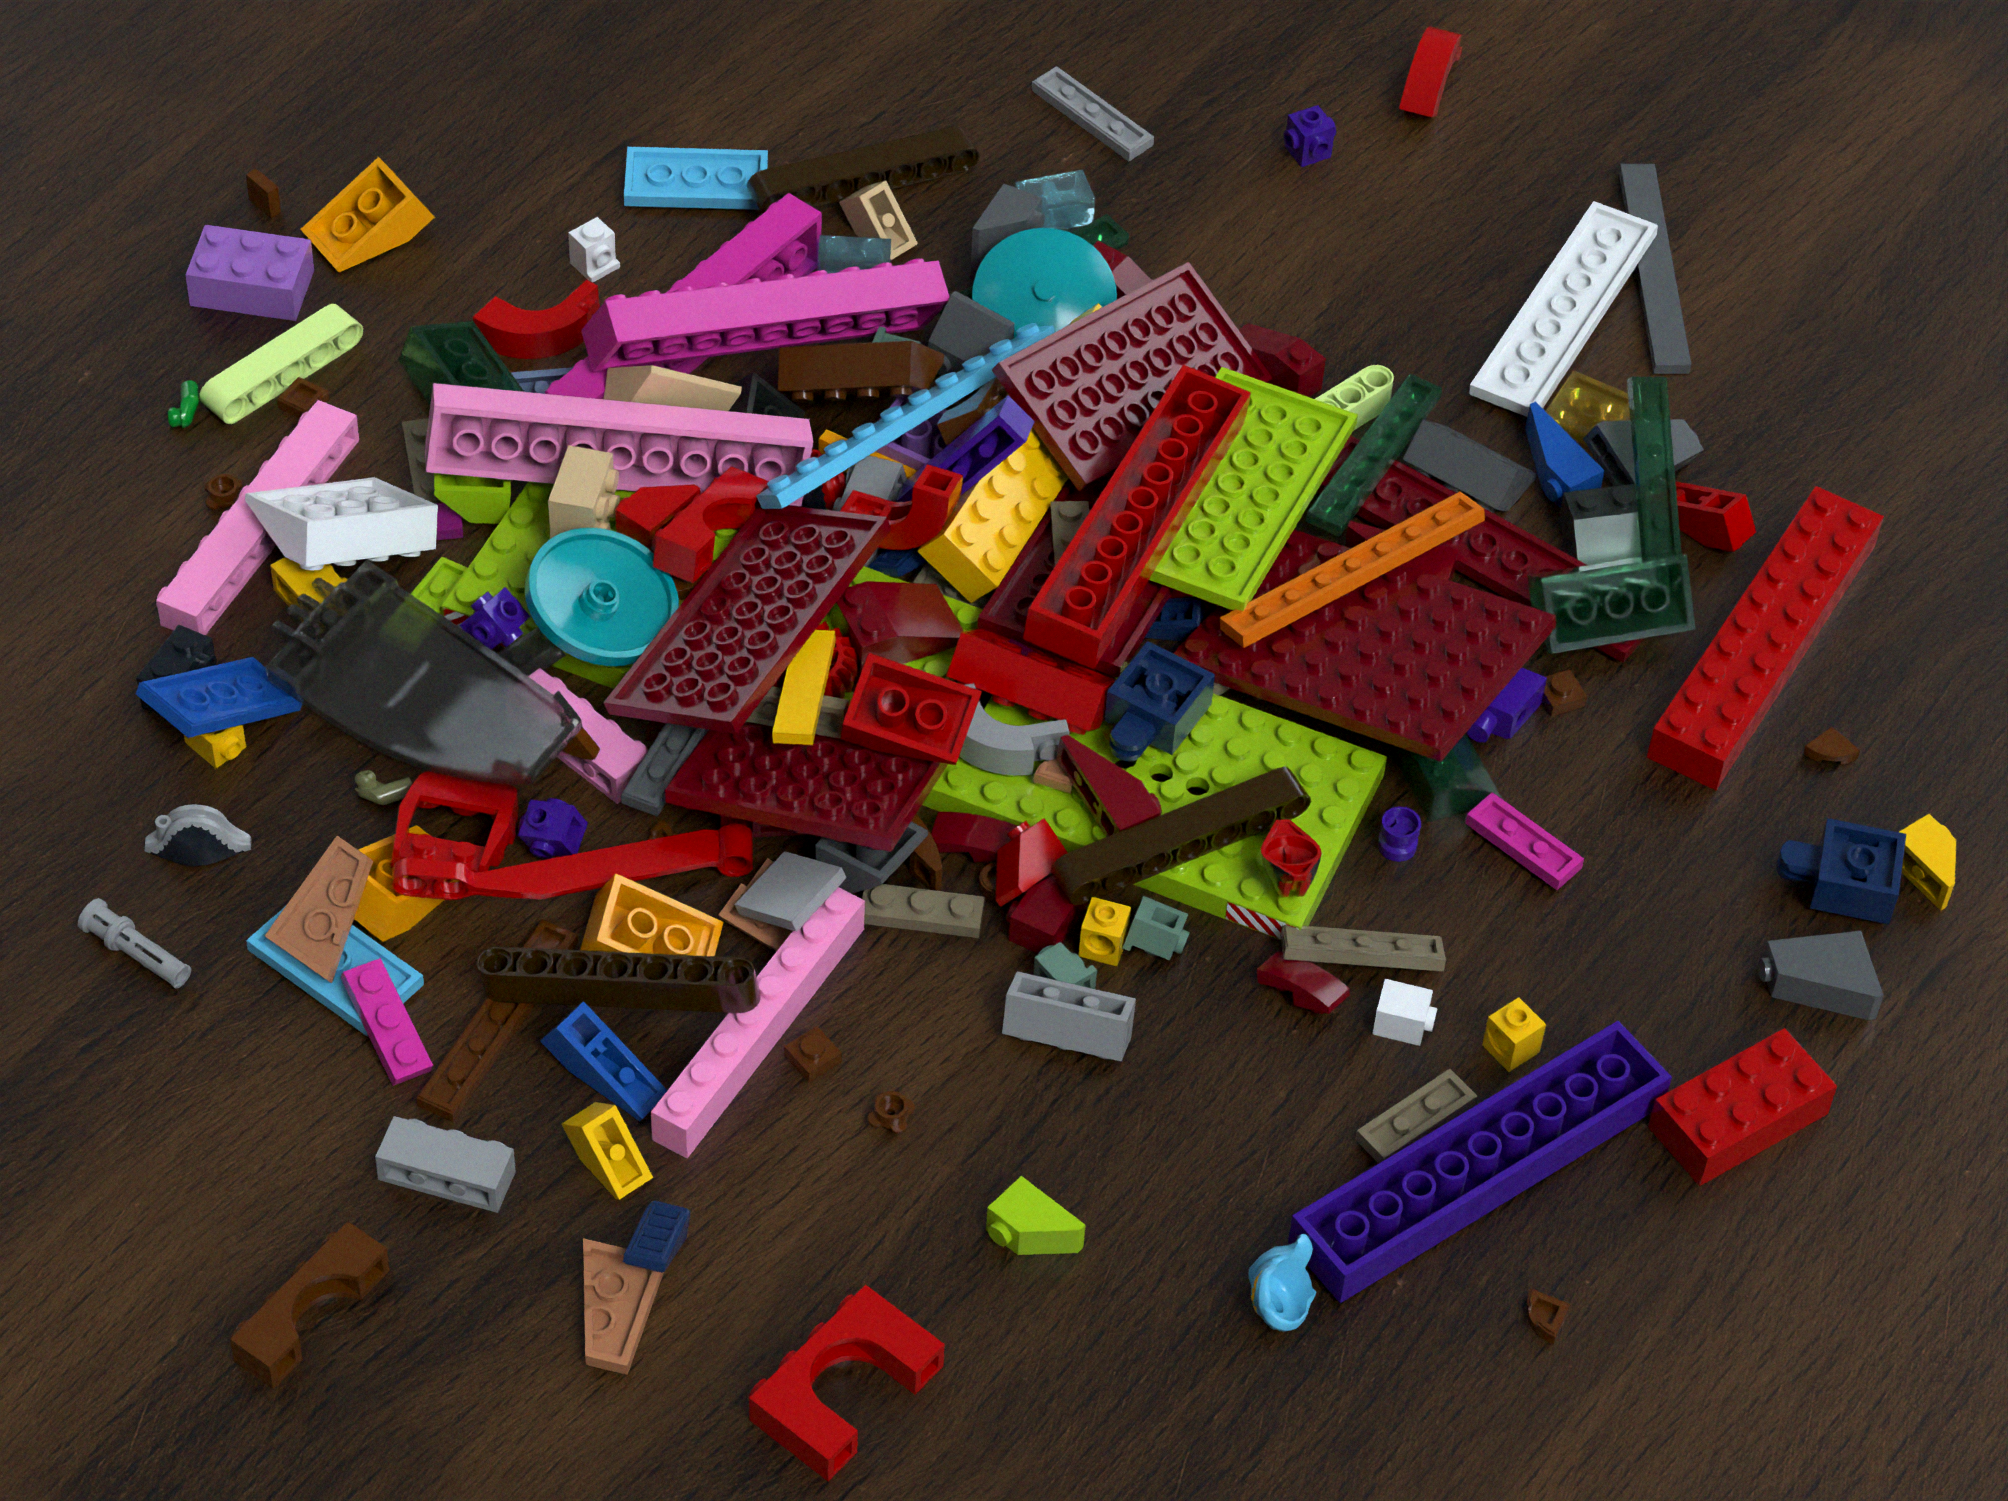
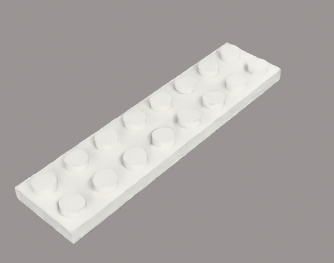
M1593 201L1471 382L1469 394L1526 417L1528 416L1531 403L1536 401L1543 408L1656 237L1658 225Z

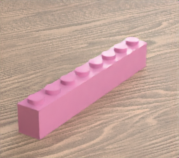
M319 400L316 401L308 412L302 414L298 425L292 433L282 439L278 450L269 461L266 460L261 465L255 479L250 485L243 487L238 500L230 510L223 512L217 526L209 536L206 535L202 538L193 556L181 564L176 577L168 587H163L159 592L156 606L161 626L174 631L178 625H181L203 635L208 633L276 546L273 539L246 503L245 493L325 484L359 441L357 415Z
M838 887L797 932L792 931L757 976L761 994L759 1004L753 1010L746 1013H728L651 1111L653 1141L685 1158L691 1155L863 932L865 900Z

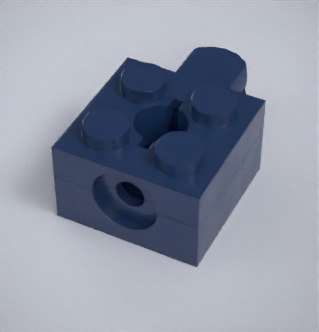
M1147 641L1107 691L1104 721L1114 726L1110 731L1109 749L1112 754L1124 761H1135L1151 744L1173 755L1211 706L1215 674Z
M1827 818L1819 846L1788 840L1783 844L1776 864L1777 872L1783 879L1813 884L1811 909L1889 924L1899 896L1906 834ZM1851 876L1858 879H1862V881H1856L1854 879H1851Z

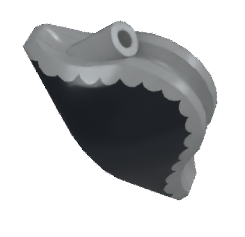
M197 804L180 806L172 810L168 815L158 816L155 820L156 830L145 838V852L187 866H204L251 850L252 841L249 834L232 825L220 811L209 806Z

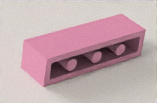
M541 668L506 693L507 717L511 722L616 804L621 802L622 792L649 751L642 742L631 739L622 732L615 721L604 718L594 710L593 706L586 699L578 698L566 688L559 678L551 677ZM580 723L600 748L598 755L595 759L589 760L574 757L561 751L544 737L549 726Z

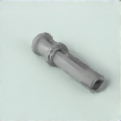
M100 898L94 899L83 909L78 919L79 929L86 933L90 931L104 940V945L109 950H122L144 967L169 982L176 989L184 985L190 977L191 967L182 963L158 944H155L136 931L135 925L130 918L126 916L120 917L107 908L108 905L104 900ZM145 949L160 959L162 963H158L142 951Z

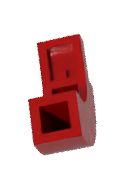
M1431 26L1427 27L1414 55L1399 109L1428 117L1437 116L1450 69L1455 61L1460 60L1463 47L1459 46L1462 34Z
M586 280L560 304L549 309L537 311L517 308L495 296L473 316L474 342L494 353L518 359H541L568 352L584 342L581 330L600 308L598 285Z
M927 464L913 486L911 501L893 502L853 490L839 512L887 517L891 530L878 547L890 550L916 548L936 537L945 525L959 501L963 475Z

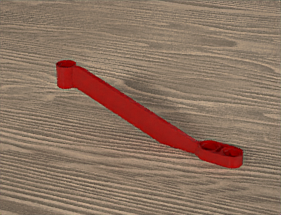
M728 824L719 830L703 829L478 873L472 872L467 866L457 862L405 858L397 861L393 866L392 888L395 892L404 896L443 900H458L472 895L541 900L602 888L615 873L629 880L638 881L711 866L717 867L719 872L725 876L740 877L748 874L753 869V834L751 829L745 825ZM403 876H416V877H419V878H417V879H408V878H403ZM454 879V880H458V881H460V882H452V883H450V882H445L444 880Z

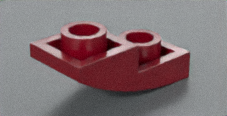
M938 812L931 835L939 852H969L974 862L997 861V850L1010 841L1007 833L1017 827V825L976 814Z
M1277 951L1257 968L1258 983L1275 987L1280 991H1293L1294 1006L1310 1009L1314 1013L1329 1014L1350 996L1349 988L1329 972L1309 961L1285 960L1281 951Z

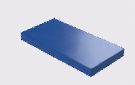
M254 657L140 682L136 691L138 697L188 738L300 711L304 701L302 696Z

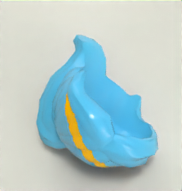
M1306 1234L1299 1235L1295 1243L1273 1247L1263 1253L1249 1268L1252 1305L1257 1315L1271 1329L1285 1332L1298 1328L1308 1315L1310 1305L1315 1298L1316 1290L1313 1289L1309 1273L1305 1269L1313 1251L1312 1243Z

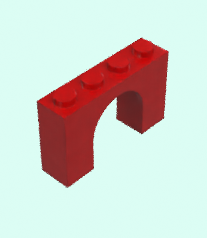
M865 1285L855 1295L850 1294L846 1296L838 1306L836 1314L826 1324L821 1322L816 1325L809 1334L807 1342L797 1352L795 1350L790 1351L780 1362L778 1370L768 1380L762 1379L753 1387L749 1394V1420L822 1478L829 1481L857 1453L858 1430L817 1398L812 1385L820 1373L839 1362L863 1361L877 1366L916 1395L943 1368L945 1344Z

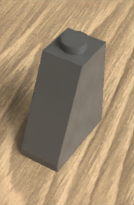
M1684 419L1602 421L1583 438L1599 465L1605 470L1604 472L1613 486L1636 484L1638 491L1688 465L1704 450L1699 443L1697 434L1689 428Z
M1861 931L1767 941L1763 958L1758 960L1759 977L1762 982H1767L1771 997L1865 1020H1874L1877 1017L1884 995Z

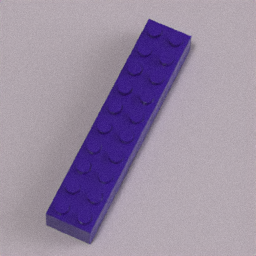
M1616 1021L1292 1215L1288 1244L1295 1243L1297 1237L1301 1234H1306L1309 1237L1313 1251L1307 1266L1337 1301L1342 1303L1651 1114L1655 1099L1668 1092L1672 1076L1619 1021Z

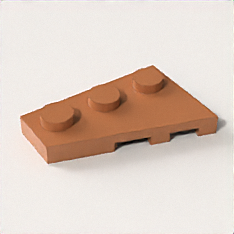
M336 836L265 934V937L332 983L373 860L339 836Z
M583 1238L586 1365L628 1375L664 1272L661 1273L625 1264L623 1258L626 1248Z

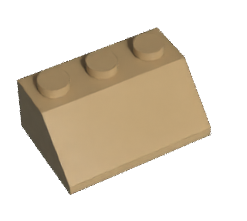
M652 365L608 368L604 400L729 411L740 396L742 387Z

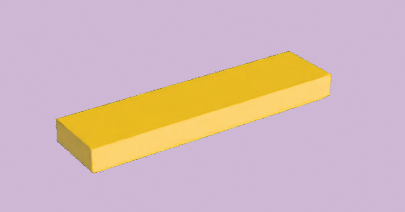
M815 630L787 666L772 731L773 743L813 745L836 643L835 631Z

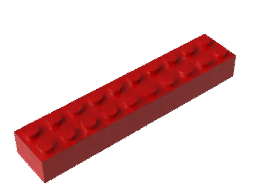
M1184 364L1182 365L1030 605L1023 635L1024 640L1091 669H1095L1244 425L1251 392Z
M1815 486L1654 727L1646 758L1717 791L1874 549L1884 516Z

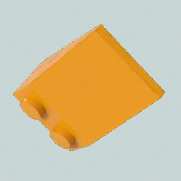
M378 157L300 230L311 240L338 272H342L409 242L435 217Z
M417 825L409 828V833L429 835ZM395 834L358 849L373 860L354 920L382 942L410 930L444 901L443 899L404 896L395 892L392 888L393 868H390ZM403 876V878H408V879H417V878H419V877H416V876ZM454 879L444 880L445 882H450V883H452V882H460V881L454 880Z
M615 873L595 896L580 950L715 956L724 922Z

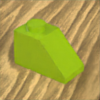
M1022 1176L987 1207L986 1231L995 1243L1003 1247L1007 1246L1017 1255L1078 1253L1083 1248L1085 1224Z

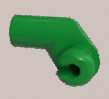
M187 380L181 384L180 408L171 407L168 409V422L173 428L182 426L184 429L191 425L199 403V387L195 381Z

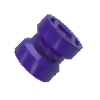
M1398 806L1384 813L1378 839V849L1385 858L1401 862L1407 861L1416 853L1421 820L1414 810Z

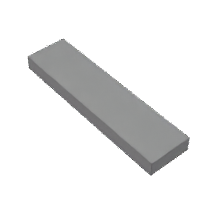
M1057 66L1032 82V91L1127 161H1131L1153 146L1154 136Z

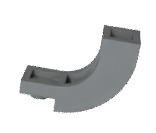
M973 683V684H967V685H965V686H968V687H971V688L976 689L974 683ZM979 701L959 756L968 763L989 772L1003 775L1033 774L1034 761L1056 759L1060 737L1069 735L1070 731L1066 719L1025 726L1004 724L989 716Z

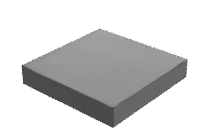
M784 851L734 905L739 915L797 932L846 879V875L842 867Z

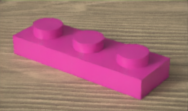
M1493 792L1467 814L1465 824L1556 890L1561 888L1582 869L1583 857Z
M381 958L344 971L341 980L392 1085H397L430 1072L433 1064Z

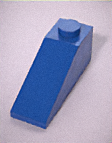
M1536 401L1531 403L1525 431L1541 489L1546 497L1561 508L1564 492L1601 488L1605 470Z
M584 1001L569 1012L540 1040L570 1073L638 1121L642 1120L668 1091Z

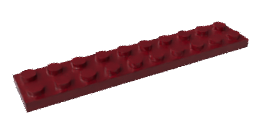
M1352 435L1348 438L1317 490V493L1384 530L1456 494L1454 491ZM1485 508V521L1440 544L1459 549L1455 570L1511 601L1556 615V626L1622 663L1625 662L1663 617L1665 607Z

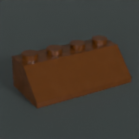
M914 341L779 347L778 391L791 396V401L799 403L813 402V398L817 396H824V399L828 401H845L846 395H857L859 399L876 400L879 399V394L890 393V396L894 398H908L912 392L929 388L944 362V354Z

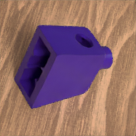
M1521 668L1468 729L1467 734L1469 737L1477 742H1486L1491 733L1504 739L1512 738L1541 705L1547 678Z

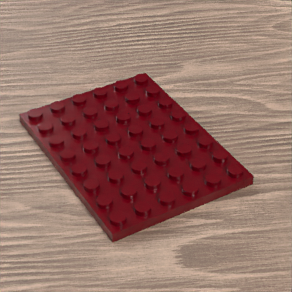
M1293 530L1252 600L1351 548ZM1400 565L1245 648L1220 630V617L1233 610L1218 605L1173 654L1215 674L1214 683L1441 762L1556 628V615L1433 574Z

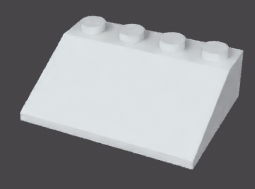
M375 477L245 493L246 503L283 555L299 563L300 568L305 570H321L324 564L331 563L351 566L355 565L356 560L360 559L386 561L389 555L396 554L405 557H416L421 554V551L436 549L438 505Z

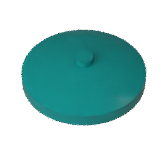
M1033 228L1005 238L989 251L977 270L973 283L972 300L1014 322L1015 338L1017 336L1016 331L1019 328L1031 323H1036L1038 327L1053 325L1055 332L1068 326L1072 320L1099 303L1104 307L1117 300V291L1114 276L1108 263L1101 253L1089 242L1064 230Z
M601 528L572 529L548 540L536 553L525 580L527 606L541 632L558 648L573 657L603 666L634 664L679 608V598L671 574L653 567L654 553L624 534Z

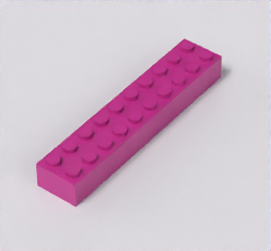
M788 193L778 202L772 203L767 211L755 221L749 222L734 238L724 242L717 252L707 260L701 261L685 278L676 281L666 293H673L676 289L686 286H692L694 290L706 289L708 286L720 282H725L728 286L739 285L753 278H759L761 282L772 281L786 274H792L794 278L807 276L821 265L822 213ZM588 356L584 360L578 361L573 369L561 379L552 382L545 391V394L604 399L607 370L593 372ZM709 357L650 365L690 374Z
M914 259L906 262L904 265L892 266V263L887 262L864 270L853 266L845 268L839 273L827 274L825 270L812 272L805 277L794 278L792 274H786L772 281L761 282L759 278H753L739 285L728 286L725 282L712 284L706 289L694 290L692 286H686L676 289L673 293L660 294L659 291L653 290L639 295V297L626 298L622 294L614 295L604 300L602 306L592 315V318L581 331L592 370L596 372L615 367L642 366L875 336L879 326L886 328V333L888 334L923 330L946 306L950 296L939 260L924 262V259Z

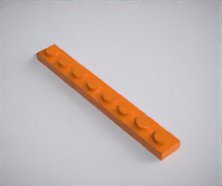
M1460 491L1250 601L1244 611L1235 609L1220 617V630L1245 648L1485 521L1484 508Z

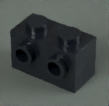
M178 625L137 676V684L216 665L217 658L214 653L212 638ZM140 698L142 708L160 715Z

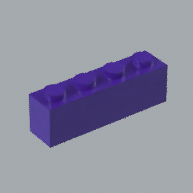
M1007 395L904 482L895 502H908L912 500L913 486L927 464L963 475L961 495L964 494L1027 441L1035 421Z

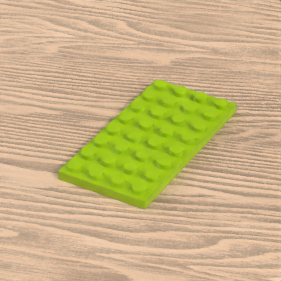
M1221 367L1215 378L1251 392L1244 425L1149 580L1230 610L1244 611L1355 429L1358 414Z

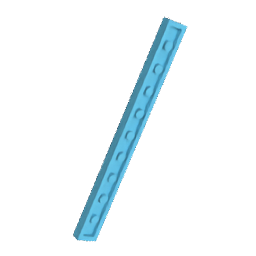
M1031 323L1019 328L1016 331L1017 336L1015 338L999 341L989 347L990 353L987 355L976 356L965 361L962 364L964 369L957 373L951 372L935 380L936 386L929 390L923 389L911 394L908 397L909 402L902 407L894 406L883 411L880 414L881 419L876 423L861 425L852 431L853 437L848 440H839L829 444L824 448L825 454L822 456L803 460L795 466L797 471L789 476L787 474L770 480L767 483L768 489L756 495L761 508L783 509L996 377L992 369L998 362L1055 333L1053 325L1038 327L1036 323Z

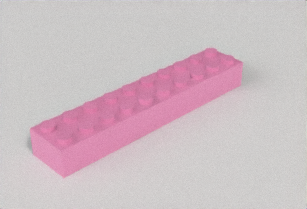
M433 383L425 442L426 472L554 484L568 445L613 453L614 469L619 470L617 490L637 491L640 487L695 484L700 487L702 494L715 477H720L731 466L767 481L785 474L789 476L797 471L795 466L798 463L811 457L813 437L809 419ZM803 496L789 505L802 506Z

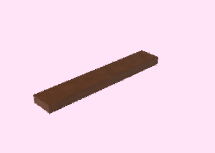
M542 919L522 948L573 950L578 944V934ZM487 997L417 1096V1106L454 1122L536 1003L497 1002Z

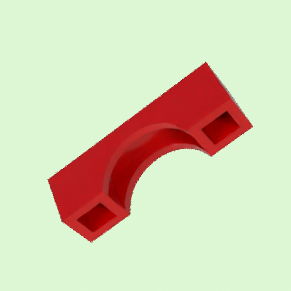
M733 466L720 477H715L702 494H697L689 506L683 511L677 512L673 520L664 529H659L656 532L651 546L652 550H654L653 567L694 583L712 566L716 536L713 531L729 528L741 529L760 505L756 495L768 489L767 483L769 481Z

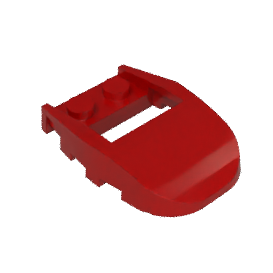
M428 771L420 774L399 806L390 868H393L397 861L405 858L457 862L467 866L472 872L476 873L488 871L490 866L498 867L504 858V850L508 844H513L516 837L515 826L519 813L517 789L510 784L449 772ZM443 805L451 807L452 811L459 815L471 816L481 812L489 814L494 819L485 847L473 845L469 842L435 838L426 834L409 833V825L417 806L430 809Z

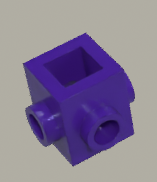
M1319 105L1288 115L1286 131H1284V146L1300 167L1331 158L1333 140L1336 135L1334 121L1326 116Z
M504 587L494 596L487 591L471 605L475 612L461 623L460 626L484 654H487L499 643L508 647L524 632L519 627L531 616L508 589Z
M548 798L547 801L530 800L526 813L521 817L518 836L530 848V852L535 856L544 859H551L553 855L567 856L578 853L588 822L573 805H569L562 800Z

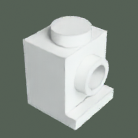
M598 217L568 232L570 264L587 280L593 283L620 268V262L616 259L615 233Z

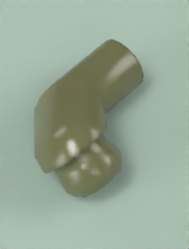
M370 770L361 771L354 778L357 785L355 791L359 797L379 805H387L403 800L412 786L409 777L388 784L376 781V775Z

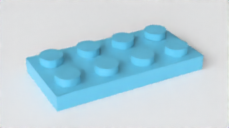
M627 147L624 206L760 210L747 190V182L756 172L768 169V150Z
M283 909L246 940L247 948L251 953L366 1036L368 1034L341 980L344 971L381 958L403 1003L424 985L421 973L353 925L351 926L332 983L265 937V934Z

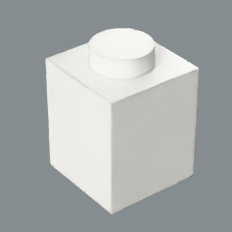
M1385 979L1372 1034L1420 1046L1424 1030L1432 1032L1437 1008L1430 1006L1433 990Z

